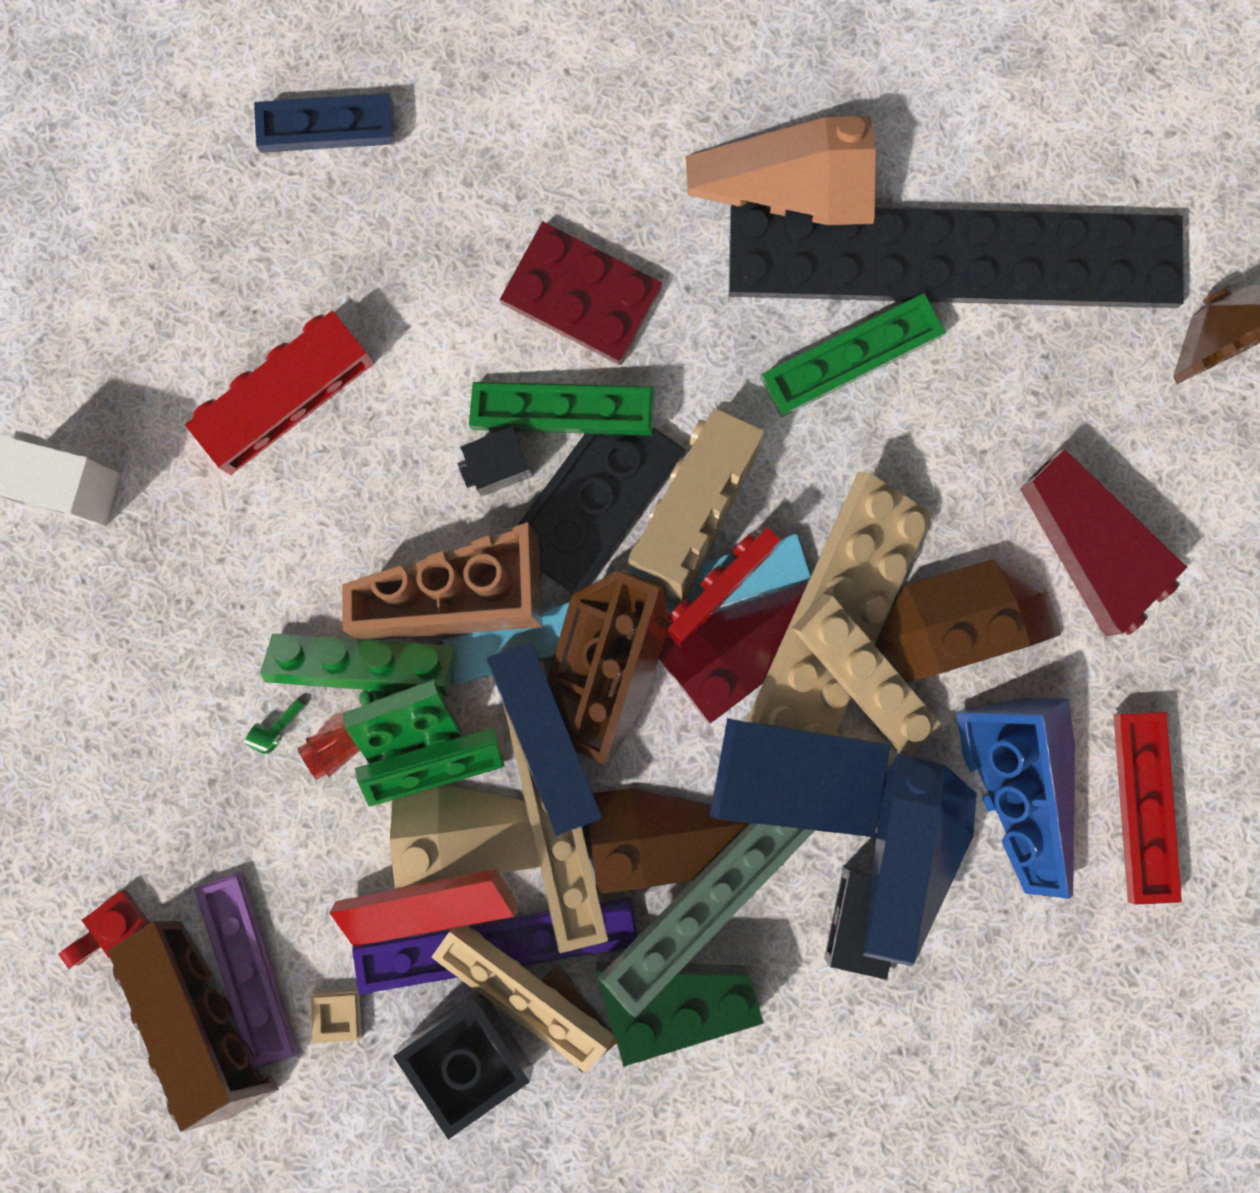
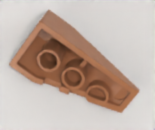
M871 116L823 117L686 156L688 196L735 206H742L747 202L771 206L770 213L782 216L786 215L787 210L813 215L812 222L824 225L873 224L876 145Z

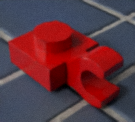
M126 889L121 890L81 920L89 932L67 946L58 955L68 969L82 964L100 949L110 958L107 950L146 927L150 922Z

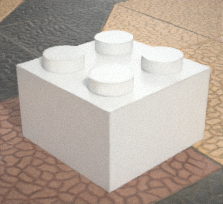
M15 431L13 438L0 435V497L21 505L107 526L122 474L107 467L108 459L90 454V450L75 445L61 443L60 446L45 442V439L21 431Z

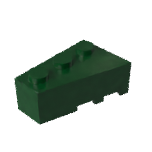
M597 961V978L612 962ZM686 964L636 1017L625 1010L598 978L623 1067L764 1024L753 985L745 966Z

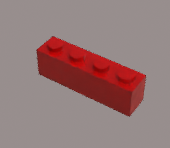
M333 310L326 315H317L309 320L303 327L301 335L289 344L282 343L273 348L266 356V362L253 372L246 371L238 375L230 383V390L217 400L211 399L202 403L193 412V418L184 424L219 469L229 475H233L375 364Z

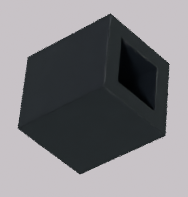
M513 426L460 446L465 460L457 462L462 478L467 488L476 486L481 497L532 477Z

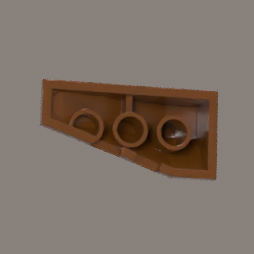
M1260 284L1249 285L1232 293L1228 286L1202 300L1206 308L1191 317L1173 378L1177 384L1260 344Z

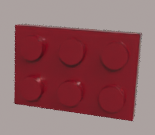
M542 221L501 295L500 302L517 313L621 365L662 289V282Z

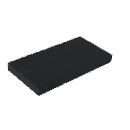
M653 427V436L584 434L518 523V525L528 522L539 536L541 572L572 595L586 588L669 476L679 459L685 454L686 450L655 427Z

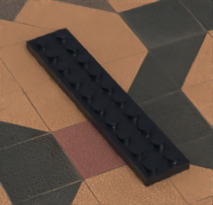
M763 204L731 205L728 297L907 302L925 293L929 302L1175 309L1184 304L1183 215L875 207L873 224L824 225L812 222L813 215L791 210H787L785 216L770 213L771 206Z

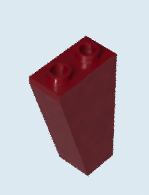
M1066 449L1050 457L1020 488L1097 625L1106 636L1123 633L1130 635L1147 620L1148 615L1145 611L1155 600L1158 602L1164 601L1179 587L1180 582L1176 579L1187 569V566Z

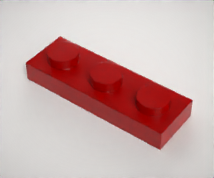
M768 527L759 536L750 532L733 550V553L738 557L726 569L719 564L701 582L700 585L705 591L693 603L685 598L670 613L668 620L672 624L667 629V635L681 647L778 548L781 539Z

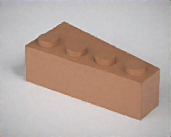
M528 522L512 527V531L494 537L488 535L473 540L471 545L447 553L440 551L425 556L426 560L405 567L399 565L342 584L343 632L356 639L387 640L543 627L539 536Z

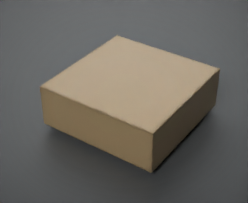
M358 989L322 991L311 994L313 1043L357 1041L362 1039V1005Z

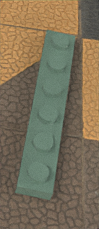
M750 823L598 977L599 980L625 1010L636 1017L815 830Z

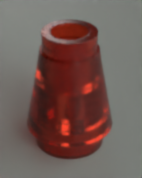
M344 724L305 738L307 743L297 748L315 780L325 775L330 778L360 752L346 731Z

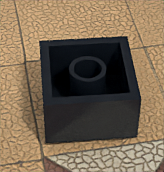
M477 991L402 1042L393 1056L448 1140L530 1083L534 1066L492 1003Z

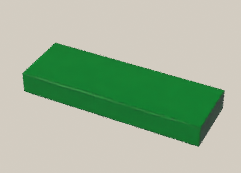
M493 727L355 768V773L367 805L372 807L505 767Z

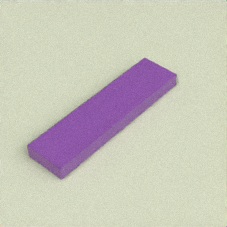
M243 872L194 888L238 1032L248 1053V1062L251 1065V1069L255 1070L297 1055L299 1050ZM245 1040H246V1042L248 1043V1045H249L251 1051H252L253 1054L255 1055L254 1058H253V1056H252L250 1050L248 1049V1047H247V1045H246V1043H245Z

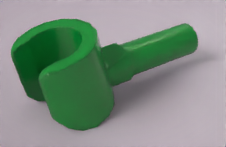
M296 699L274 721L270 729L259 723L254 724L245 738V745L262 754L273 752L280 740L281 733L285 730L284 728L305 706Z

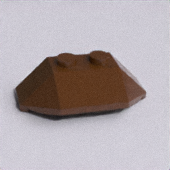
M990 559L903 586L889 611L875 646L903 680L908 683L1030 647L1060 636L1061 632L1048 592L996 559Z
M617 570L571 596L547 678L575 751L604 765L611 761L643 711L669 627L664 587L624 570Z

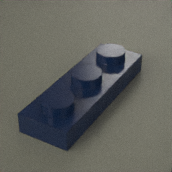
M390 93L254 102L256 146L261 153L395 144L393 101Z

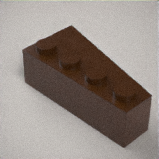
M153 921L107 950L113 964L114 978L122 987L130 1006L132 1023L140 1031L149 1053L148 1061L150 1068L158 1076L167 1098L168 1113L177 1123L180 1132L233 1118L279 1090L271 1075L262 1079L257 1069H251L244 1042L240 1040L229 1022L230 1015L233 1013L231 1006L225 996L222 997L220 993L210 989L206 981L210 979L212 973L181 921ZM245 1040V1043H246L248 1049L250 1050V1052H251V1054H252V1056H253V1058H254L255 1055L253 1054V1052L251 1051V1049H250L248 1043H247L246 1040Z

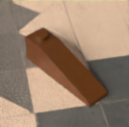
M636 788L592 793L602 816L600 820L590 823L597 894L694 880L750 823L714 818L710 816L711 804Z

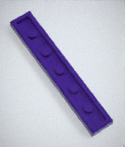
M631 897L599 902L608 938L607 942L559 953L550 911L467 925L479 932L483 938L507 956L519 962L521 966L624 949L638 937ZM452 928L352 947L359 995L458 978L431 958Z

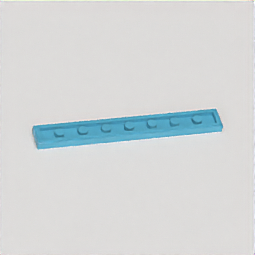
M797 534L781 538L778 548L722 605L810 579V573ZM731 553L705 561L686 598L693 603L705 591L700 584L706 576L719 564L726 569L738 556ZM665 598L667 614L669 616L679 604ZM569 603L543 610V627L467 633L443 640L444 645L454 646L456 660L452 674L455 685L458 686L491 676L487 657L530 641L533 644L539 661L554 657Z

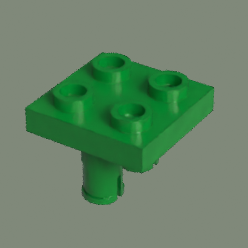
M434 679L390 696L389 692L372 691L374 700H371L368 690H363L359 694V701L362 706L342 713L346 731L369 764L464 736L461 727Z

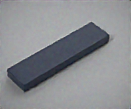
M530 641L487 657V664L555 836H561L602 818L532 642Z

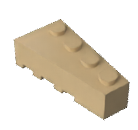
M716 408L713 409L707 421L699 420L690 438L689 444L692 445V448L685 460L679 459L669 480L671 485L663 499L657 501L649 517L647 527L629 555L627 565L630 567L631 574L664 587L665 598L678 604L687 597L763 446L764 430Z

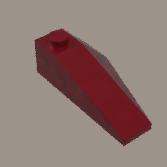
M808 582L714 613L681 647L670 637L664 640L659 661L707 724L714 722L763 684Z

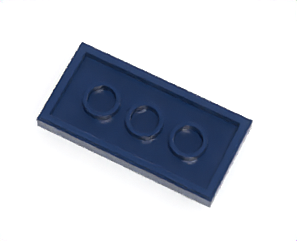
M727 718L710 816L722 820L875 837L891 745Z

